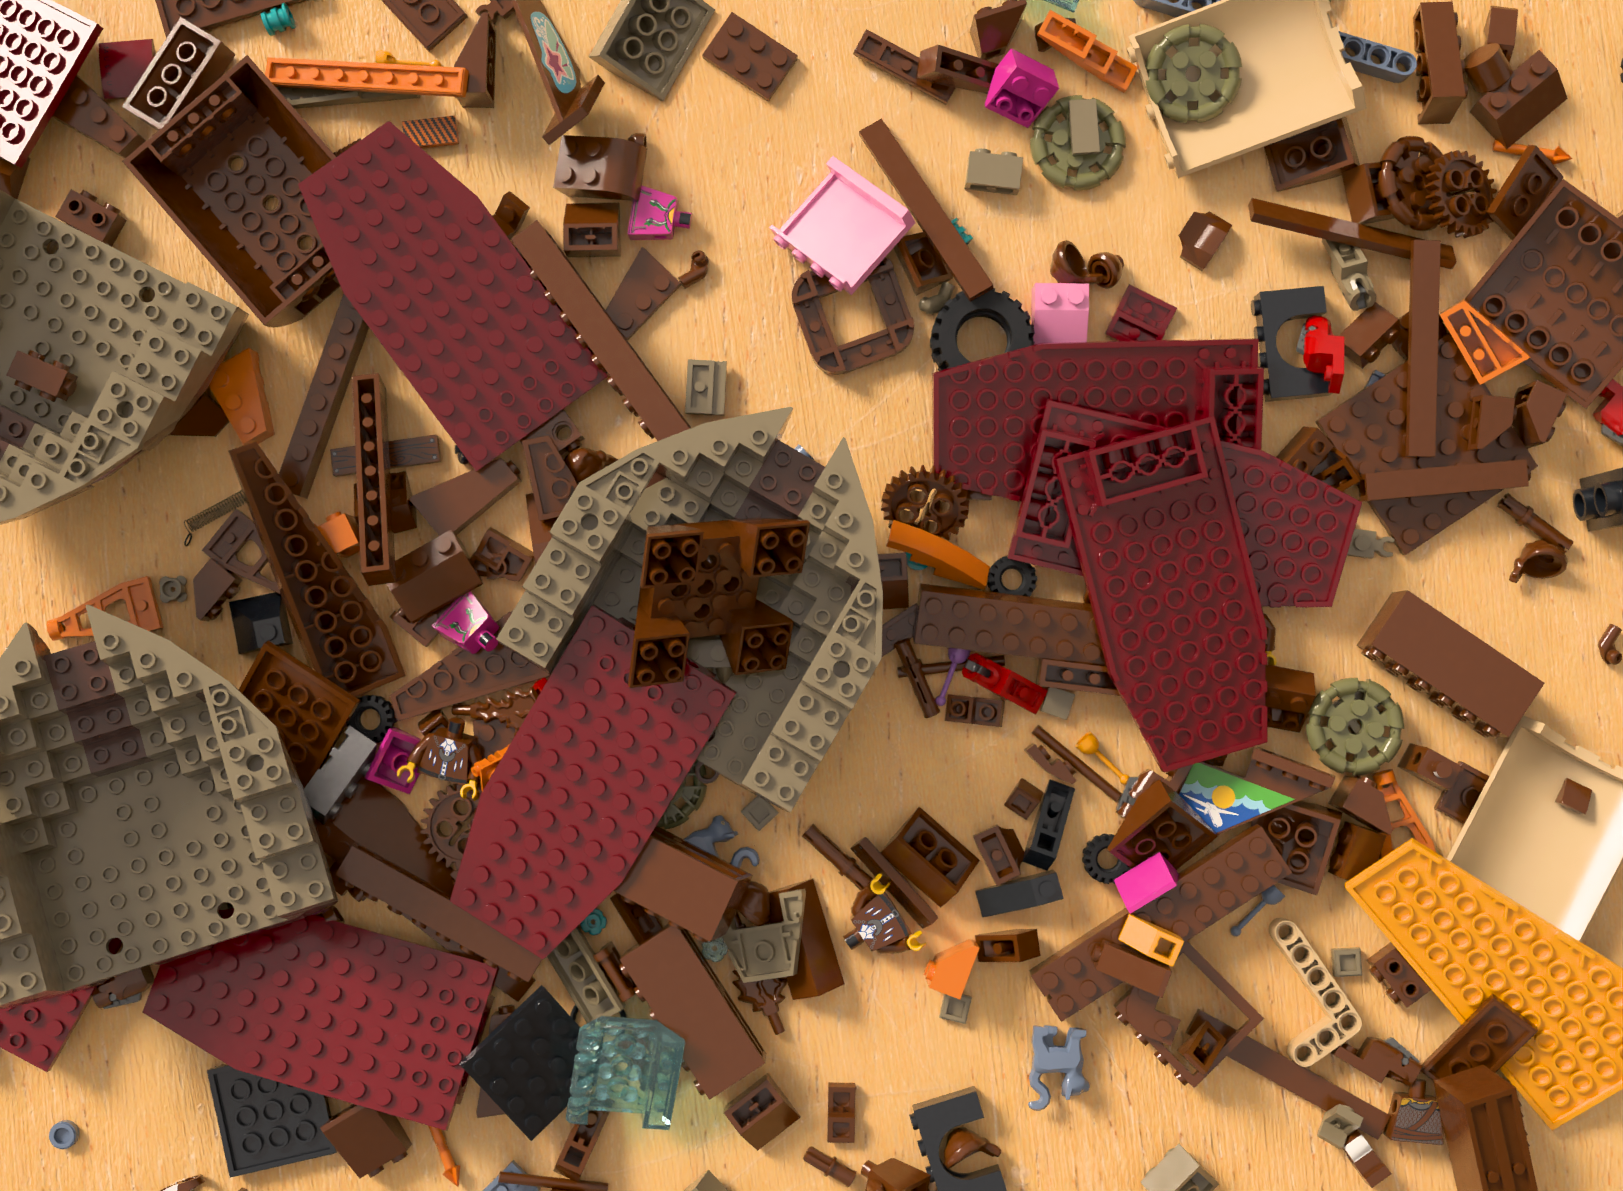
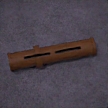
M1505 494L1504 497L1506 499L1501 498L1497 504L1498 508H1501L1516 519V524L1519 526L1524 525L1541 539L1560 548L1564 554L1567 552L1565 548L1569 550L1573 545V540L1535 514L1532 507L1524 506L1512 497L1511 494Z
M910 638L894 643V647L903 664L901 669L909 678L924 717L930 718L940 713V709L922 671V661L917 659Z
M814 824L802 835L804 839L839 870L838 873L841 876H846L859 890H862L873 880L855 863L856 860L853 857L850 858Z

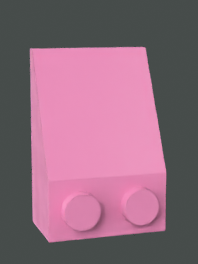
M1035 283L1032 288L1031 326H1034L1035 334L1033 341L1035 344L1087 342L1089 284Z

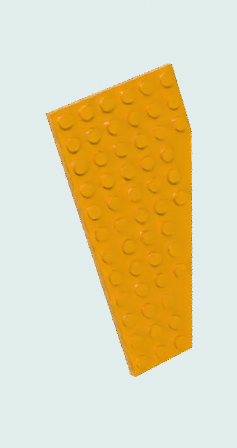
M1413 838L1345 883V889L1461 1025L1494 994L1537 1026L1538 1032L1500 1070L1551 1130L1558 1128L1623 1089L1622 967Z

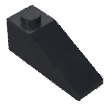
M1053 780L1048 781L1027 841L1022 862L1048 871L1057 857L1075 788Z
M1053 869L975 891L982 917L1036 907L1064 899L1057 873Z

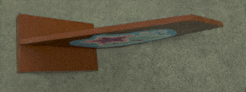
M511 0L555 111L551 122L542 136L547 144L550 145L589 115L605 82L597 75L581 88L579 68L540 0Z

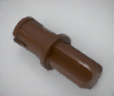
M810 1146L804 1154V1161L824 1172L825 1177L829 1175L846 1185V1187L852 1184L857 1171H853L836 1160L837 1157L833 1156L831 1158L813 1146Z

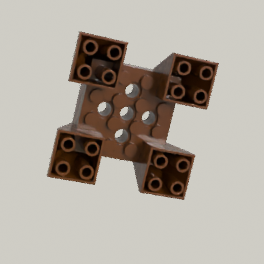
M743 518L648 526L628 686L635 688L683 682L689 638L720 635L730 666L735 675L786 669L794 621L756 599L759 577L802 573L810 522L808 520Z

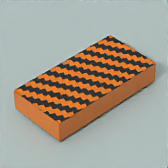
M455 116L402 121L403 133L420 148L459 144Z

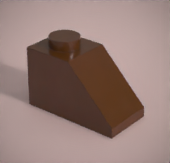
M1492 395L1473 397L1468 451L1484 449L1512 426L1517 415L1515 398Z
M1013 929L975 935L976 943L979 946L977 953L978 962H1023L1041 956L1037 929Z

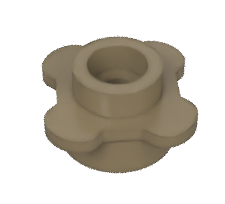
M164 576L160 579V599L162 602L168 603L171 600L184 602L187 599V594L185 593L187 580L185 577L169 578ZM172 587L176 588L174 592L171 591Z

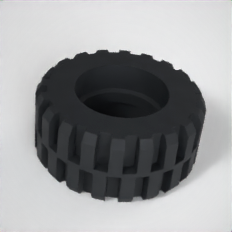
M995 288L971 302L963 291L956 294V297L952 300L949 299L944 304L942 310L939 311L931 331V356L933 362H936L938 365V371L970 363L958 349L957 334L960 327L967 320L974 317L992 319L1003 328L1007 336V347L1004 353L1034 345V326L1030 325L1031 317L1028 311L1024 312L1022 310V304L1017 299L1015 301L1010 299L1009 293L1005 291L1002 294L995 292Z

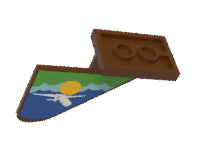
M1256 747L1245 778L1208 763L1199 762L1193 764L1177 794L1219 835L1332 788L1336 776Z

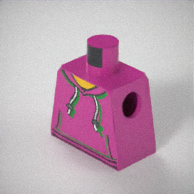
M641 185L639 201H633L628 228L629 239L671 240L673 239L675 227L690 229L692 213L677 211V197Z
M471 591L456 599L432 625L446 640L471 654L477 653L482 647L486 651H492L498 645L494 634L499 629V625Z

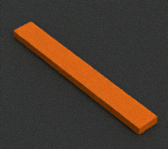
M267 57L265 76L275 87L466 97L469 70L460 67Z

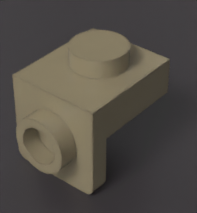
M1338 1104L1325 1112L1317 1136L1336 1148L1341 1149L1344 1147L1347 1135L1360 1128L1363 1117L1356 1114L1351 1107Z

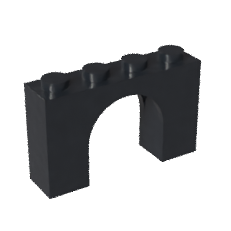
M1324 286L1259 292L1254 296V300L1251 301V312L1253 316H1256L1257 326L1254 327V338L1259 339L1258 367L1264 368L1263 395L1265 396V402L1322 397L1333 394L1328 393L1329 382L1324 381V373H1314L1308 371L1307 368H1298L1288 364L1282 359L1276 346L1277 332L1284 322L1306 319L1312 316H1322L1327 312Z
M974 1086L912 1105L914 1113L909 1114L913 1129H919L922 1139L917 1141L922 1157H928L930 1166L925 1167L926 1172L931 1175L930 1183L935 1182L938 1191H1007L998 1164L970 1173H958L948 1169L939 1157L941 1140L949 1130L956 1126L984 1118Z

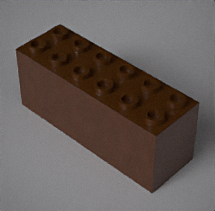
M1408 590L1391 593L1356 645L1363 650L1361 654L1374 662L1379 660L1385 665L1384 669L1388 673L1396 677L1401 675L1408 680L1406 684L1410 688L1418 692L1423 690L1430 695L1428 699L1439 707L1445 705L1452 710L1451 715L1464 723L1467 720L1475 726L1473 728L1475 732L1486 738L1488 736L1496 739L1498 737L1509 738L1545 684Z
M656 826L624 881L614 892L622 895L621 899L633 905L637 903L645 907L644 911L654 917L662 916L669 920L668 923L672 927L680 930L685 928L693 933L692 936L695 939L707 943L727 933L753 875Z
M668 923L642 943L636 944L624 952L620 958L622 964L619 965L622 973L627 979L631 977L637 987L634 988L635 993L641 1002L646 1001L652 1009L649 1011L652 1020L657 1026L661 1024L666 1031V1034H664L665 1040L672 1049L677 1048L681 1055L679 1061L686 1072L691 1070L696 1078L694 1085L702 1096L706 1094L709 1100L765 1064V1050L687 929L680 930Z
M1485 1065L1433 1080L1457 1191H1538L1516 1087Z

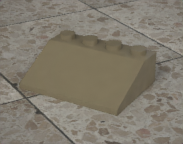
M621 0L590 53L589 58L609 72L664 101L715 9L703 0Z

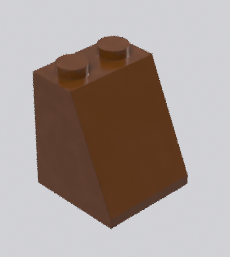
M352 1104L335 1114L320 1127L323 1134L359 1179L367 1174L370 1178L384 1170L383 1165L392 1160L393 1164L402 1160L408 1155L406 1151L412 1145L396 1116Z

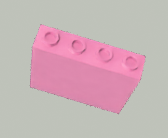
M832 156L826 163L830 170L828 176L780 230L773 225L769 228L775 235L774 242L783 250L788 247L792 250L791 254L802 264L805 261L808 262L815 274L821 278L824 275L830 279L829 283L836 290L841 292L844 289L852 295L916 222L906 207Z

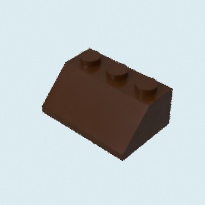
M1538 50L1516 68L1512 76L1504 84L1481 97L1470 113L1495 140L1508 149L1568 98L1558 69Z
M451 529L396 560V583L387 584L409 621L414 624L483 585V582L462 541Z
M920 807L915 810L881 851V854L888 862L940 908L959 892L980 861Z

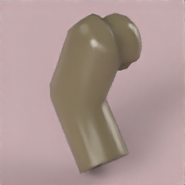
M943 282L938 295L929 298L923 297L920 300V310L927 314L941 311L944 304L951 298L955 286Z

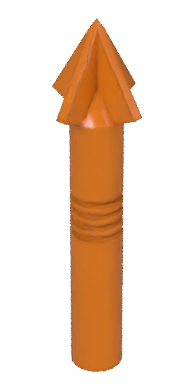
M1494 140L1492 151L1522 155L1527 145L1514 143L1506 149L1499 141ZM1559 146L1554 150L1538 147L1551 160L1553 165L1573 159Z
M428 1126L433 1140L437 1144L436 1147L439 1149L438 1152L445 1168L442 1175L458 1187L460 1165H455L448 1146H446L447 1143L444 1141L445 1137L442 1129Z

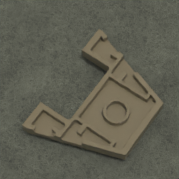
M805 889L779 893L784 919L782 922L736 928L735 919L733 918L727 933L722 938L729 949L728 954L743 983L797 974L806 897Z

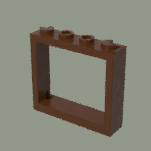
M1186 941L1183 943L1178 957L1184 953L1247 1016L1248 1020L1225 1042L1205 1075L1198 1071L1192 1074L1161 1042L1146 1037L1139 1032H1136L1134 1035L1145 1046L1150 1043L1157 1050L1154 1055L1164 1066L1170 1063L1177 1070L1174 1076L1184 1086L1189 1083L1195 1088L1264 1018ZM1131 988L1114 1004V1007L1118 1010L1115 1016L1125 1026L1130 1023L1127 1016L1126 1003Z

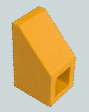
M1131 914L1128 915L1118 940L1141 953L1172 967L1184 943L1181 936Z

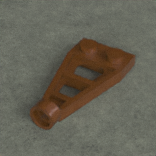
M235 509L202 551L210 558L216 560L225 569L281 594L276 582H272L260 574L268 559L254 521L239 509ZM248 540H253L262 552V557L254 566H248L238 561L236 557Z

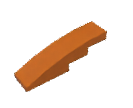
M1049 10L1037 33L1040 38L1078 66L1123 93L1127 90L1138 69L1134 64L1117 56L1118 51L1096 40L1097 35L1052 10Z
M893 520L886 547L910 553V561L933 567V575L985 590L990 569L989 565L943 538L917 527Z

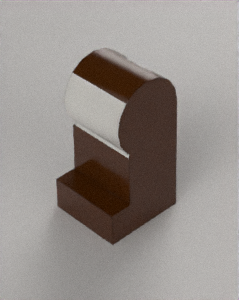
M1358 1130L1353 1131L1347 1136L1342 1149L1364 1182L1371 1188L1392 1174Z

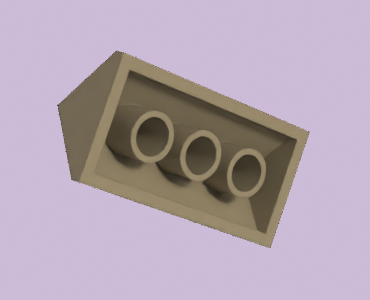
M577 926L547 957L588 1026L591 1027L625 1008L626 1004L620 1000L619 992L601 963H597L593 955L595 952L580 927Z

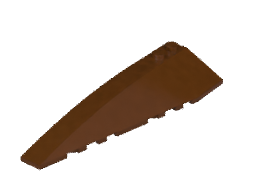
M254 441L229 450V455L255 527L309 667L354 697L406 676L386 624L359 589L357 583L347 572L321 532L313 524L304 508L296 500L287 484L279 476L277 470L258 443Z
M362 776L357 782L359 785L357 791L350 799L346 797L340 805L343 807L333 820L329 818L323 824L315 819L324 852L338 864H342L354 842H357L452 895L454 888L452 881L454 879L450 874L454 870L451 866L446 867L444 859L439 862L436 861L439 855L437 851L431 854L428 853L433 845L431 843L423 844L428 837L426 834L420 833L423 830L422 827L408 812L409 810L405 804L381 784L367 780ZM402 913L409 921L412 920V917ZM417 926L452 954L485 963L483 961L484 957L477 953L470 955L459 948V943L453 940L447 942L435 935L437 931L427 926L424 929ZM499 966V972L494 985L519 1002L536 981L535 978L532 976L529 982L523 979L519 982L508 976V971Z

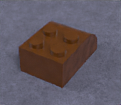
M562 135L553 188L568 197L639 201L647 148L638 143L619 138Z

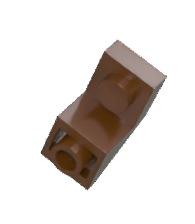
M1490 6L1484 27L1485 45L1498 43L1510 63L1515 46L1518 9Z
M508 191L503 195L492 217L510 240L522 226L530 207L512 192Z

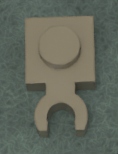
M1354 529L1347 556L1372 559L1374 552H1376L1381 557H1391L1393 553L1386 552L1383 549V544L1385 542L1393 543L1395 539L1383 537L1377 540L1376 531Z

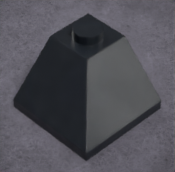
M274 592L229 602L239 654L260 651L263 644L267 641L272 642L278 647L293 644L287 610L281 594Z

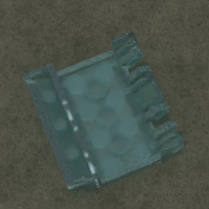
M600 1016L580 1027L576 1046L579 1053L575 1055L570 1094L573 1097H570L568 1100L566 1120L572 1124L587 1125L589 1110L641 1113L642 1128L670 1130L685 1040L657 1020Z

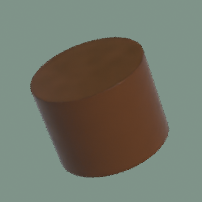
M1498 43L1484 45L1471 52L1464 59V72L1476 93H1486L1498 88L1513 74V70Z

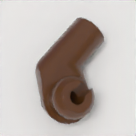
M697 250L692 254L690 271L678 277L684 289L702 280L707 274L709 260L701 250Z
M1609 624L1598 642V647L1602 660L1605 663L1617 665L1622 660V654L1616 650L1614 643L1622 629L1614 624Z

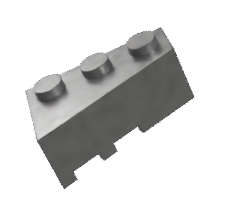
M351 726L345 731L346 739L338 749L335 747L329 753L331 755L330 759L321 770L318 769L304 788L314 818L323 824L329 818L333 820L339 814L343 807L340 804L346 797L350 799L359 787L357 782L362 776H366L375 757L377 744Z

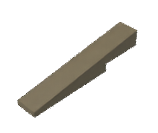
M276 87L294 109L420 98V95Z

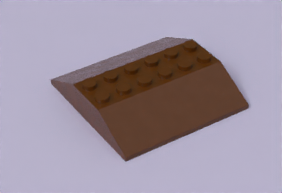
M1563 179L1465 300L1530 355L1531 358L1523 361L1526 365L1562 392L1567 393L1570 398L1585 409L1588 408L1623 368V221Z

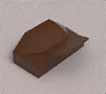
M1210 211L1207 213L1193 212L1178 235L1182 244L1180 258L1203 271L1228 234L1232 224Z
M995 825L973 835L977 848L996 886L1021 875L1020 866L1024 850L1014 829H1004Z

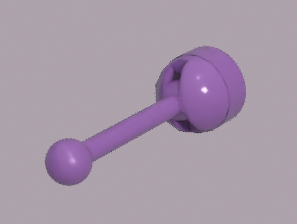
M948 649V657L952 664L942 691L935 699L938 706H943L946 703L945 695L956 666L967 660L971 650Z

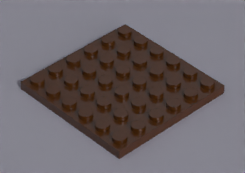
M1450 333L1438 339L1435 457H1406L1408 360L1315 421L1331 444L1348 456L1359 475L1527 459V465L1531 471L1538 467L1512 426L1484 449L1468 451L1473 397L1492 394L1484 383L1479 384ZM1504 489L1367 502L1389 536L1395 539L1394 543L1401 554L1407 555Z

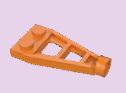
M145 576L120 583L66 614L48 620L46 626L51 640L56 641L66 637L94 636L92 628L84 629L81 625L79 617L87 613L85 605H91L106 612L107 606L119 599H124L130 617L129 623L150 632L163 629L151 578Z
M1393 769L1372 774L1373 781L1377 783L1375 788L1383 792L1385 803L1393 800L1398 801L1404 813L1402 819L1391 822L1392 829L1401 826L1408 827L1415 840L1436 852L1433 841L1397 784ZM1389 784L1386 788L1382 787V785ZM1384 834L1386 838L1379 860L1394 850L1392 848L1391 834Z

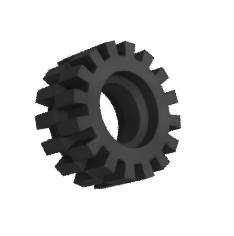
M1004 556L995 561L990 567L987 585L991 592L1031 596L1036 588V570L1029 563L1008 559L1007 556ZM1008 569H1015L1022 576V583L1015 590L1007 589L1002 583V575Z
M365 695L357 698L360 702L346 726L353 727L375 743L382 742L388 729L395 728L394 723L397 722L394 716V709L391 707L392 704L384 700L385 698L376 695ZM367 709H374L380 715V724L374 730H368L361 724V715Z
M1113 834L1096 835L1092 841L1087 842L1086 849H1083L1084 857H1082V862L1085 865V870L1092 878L1104 884H1115L1114 879L1131 870L1128 865L1119 859L1117 864L1111 869H1104L1099 865L1098 854L1103 849L1108 848L1115 836Z

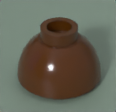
M1099 252L1090 257L1088 261L1089 274H1103V282L1098 283V286L1109 289L1120 280L1124 261L1119 255Z

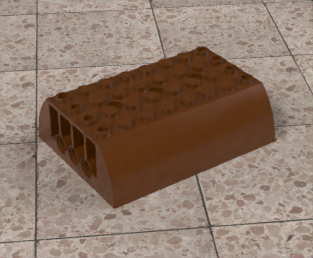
M248 55L122 161L264 326L272 328L282 327L302 320L340 287L298 186L300 182L332 161L336 156ZM236 158H242L244 161L243 167L238 171H233L231 169L232 161ZM272 197L277 198V208L272 211L266 210V201ZM305 237H310L313 240V246L309 250H301V240Z

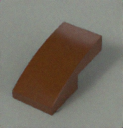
M828 1082V1143H854L855 1083Z

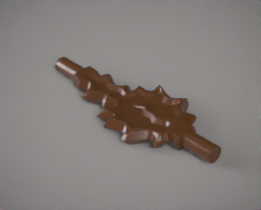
M516 687L515 694L509 691L506 692L509 702L504 699L501 702H497L493 698L487 697L486 704L478 701L471 705H453L451 711L453 715L483 719L486 724L495 719H498L501 724L506 721V728L514 727L516 735L539 695L533 687H530L528 692Z
M736 911L734 916L736 928H745L746 925L742 924ZM737 970L732 971L738 977V980L732 982L741 992L738 1001L752 1004L753 1012L763 1011L764 1016H768L775 1035L784 1032L785 1029L778 1014V1004L785 999L781 992L787 984V979L774 978L743 983Z

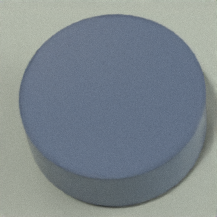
M62 1120L50 1129L49 1140L54 1147L67 1149L78 1141L79 1128L73 1121Z

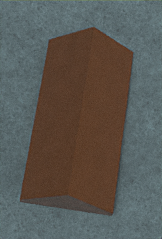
M813 878L769 891L771 903L769 922L776 923L784 921L779 893L799 889L806 890L797 974L786 977L793 1000L817 997L845 984Z

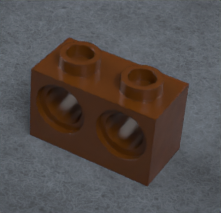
M563 409L519 441L522 444V440L549 435L562 455L565 452L570 453L582 446L581 441L585 438ZM564 427L570 428V438L559 440L558 432Z

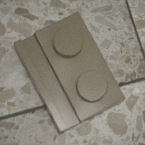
M688 359L685 414L724 416L727 361Z

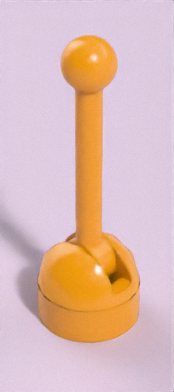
M376 51V63L441 66V62L438 60H433L432 62L396 60L388 51Z
M1091 731L1084 734L1075 747L1083 754H1095L1120 778L1121 784L1126 785L1129 775L1123 774L1098 750L1099 741Z

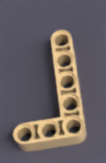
M1276 918L1269 925L1271 938L1326 1015L1293 1038L1287 1046V1054L1295 1063L1302 1067H1309L1356 1035L1361 1030L1362 1020L1299 928L1285 918ZM1282 925H1288V935L1280 938L1278 935L1279 928ZM1303 947L1305 950L1304 957L1300 960H1295V950ZM1314 970H1319V980L1311 983L1310 974ZM1331 992H1335V1002L1327 1005L1325 1002L1326 996ZM1346 1015H1350V1025L1347 1027H1342V1018ZM1328 1030L1329 1039L1324 1043H1320L1319 1035L1323 1031ZM1302 1046H1306L1307 1054L1303 1058H1297V1050Z

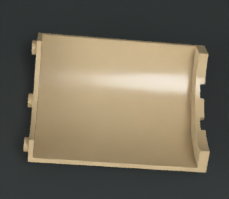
M1221 0L1128 36L1131 47L1127 48L1128 56L1131 63L1136 62L1149 102L1148 105H1145L1146 112L1150 121L1155 119L1167 151L1164 157L1169 170L1174 169L1177 177L1180 178L1367 108L1363 86L1351 63L1346 64L1342 54L1344 45L1337 26H1332L1329 13H1327L1332 10L1329 0ZM1189 24V27L1206 24L1225 33L1224 37L1230 43L1233 41L1242 61L1239 75L1242 81L1235 99L1231 104L1228 103L1222 109L1223 112L1220 115L1201 123H1197V121L1181 123L1162 114L1163 110L1151 100L1149 94H1147L1148 91H1146V80H1149L1145 65L1151 49L1155 43L1158 45L1165 38L1163 35L1168 31ZM1189 38V46H1199V38ZM1216 44L1209 50L1216 57L1222 52ZM1171 46L1165 53L1172 58L1178 51ZM1196 66L1188 67L1185 73L1187 80L1190 82L1197 81L1200 78V69ZM1229 67L1220 68V79H1228ZM1158 69V80H1166V69ZM1215 89L1214 93L1208 97L1215 102L1221 94ZM1171 90L1165 95L1170 103L1177 98ZM1187 101L1188 110H1197V101Z
M1523 716L1511 734L1447 860L1582 942L1623 863V767L1616 765L1615 769H1612L1611 765L1599 760L1600 757L1580 746L1576 745V747H1573L1566 743L1565 737L1555 732L1546 724ZM1566 778L1592 789L1586 815L1576 813L1555 803Z

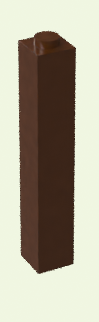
M1527 459L1365 473L1360 474L1362 480L1358 482L1359 501L1528 487L1531 470L1527 465Z

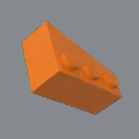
M1465 299L1440 312L1443 322L1480 385L1531 358L1526 351Z
M251 348L245 349L220 364L209 385L244 445L254 441L259 444L275 435L269 403L266 400L264 379L261 376L258 352Z

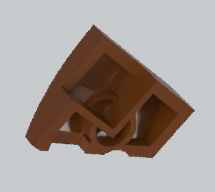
M490 527L470 559L479 576H486L487 579L506 578L511 581H520L534 560V552Z

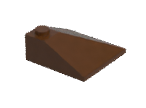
M1159 779L1138 796L1107 849L1130 868L1136 867L1160 852L1177 870L1216 839L1218 835L1176 791Z
M1298 801L1252 820L1251 826L1257 823L1263 828L1292 871L1291 874L1277 883L1318 895L1343 812L1314 803Z

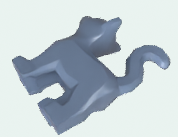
M718 815L713 818L708 828L694 831L684 840L719 857L715 843L727 842L737 836L738 832L732 830L730 823L722 815ZM743 847L733 854L730 864L740 868L743 859L748 858L751 864L756 867L760 859L754 849Z
M1033 1025L1031 1044L1034 1054L1029 1080L1030 1086L1040 1095V1099L1029 1102L1028 1106L1030 1109L1041 1111L1050 1103L1051 1095L1049 1089L1040 1081L1041 1075L1044 1073H1065L1061 1086L1062 1096H1065L1066 1100H1070V1096H1077L1089 1090L1090 1084L1082 1074L1084 1059L1080 1045V1039L1086 1037V1029L1069 1027L1065 1046H1056L1053 1044V1037L1057 1035L1056 1026L1044 1025V1027Z

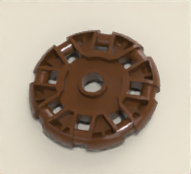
M1418 136L1401 137L1397 142H1392L1387 147L1380 161L1382 169L1378 173V181L1382 198H1386L1389 204L1387 208L1394 218L1404 226L1410 225V228L1413 230L1428 231L1440 225L1441 219L1434 220L1433 217L1436 211L1435 209L1429 210L1428 208L1432 204V200L1426 199V196L1430 195V191L1425 188V185L1431 182L1426 178V175L1432 173L1429 167L1434 165V160L1440 158L1443 153L1433 143H1425L1424 139ZM1413 180L1417 184V189L1413 185Z

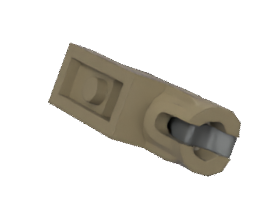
M1322 239V243L1331 257L1332 274L1350 308L1353 311H1358L1359 309L1373 306L1376 302V293L1373 283L1367 275L1368 261L1361 249Z

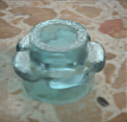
M722 937L711 942L702 943V954L707 960L719 962L728 952V947ZM713 946L717 947L716 951L712 950Z

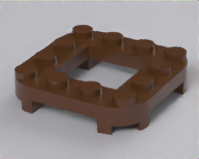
M885 257L864 281H869L886 329L837 346L819 300V298L836 293L838 290L829 283L830 279L824 275L821 278L809 270L802 273L795 282L792 289V305L811 357L816 366L825 374L841 375L895 356L904 351L911 343L914 333L913 317L911 318L894 272V266L889 258Z

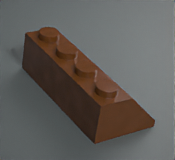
M180 17L122 107L158 131L221 78L236 54L219 39Z

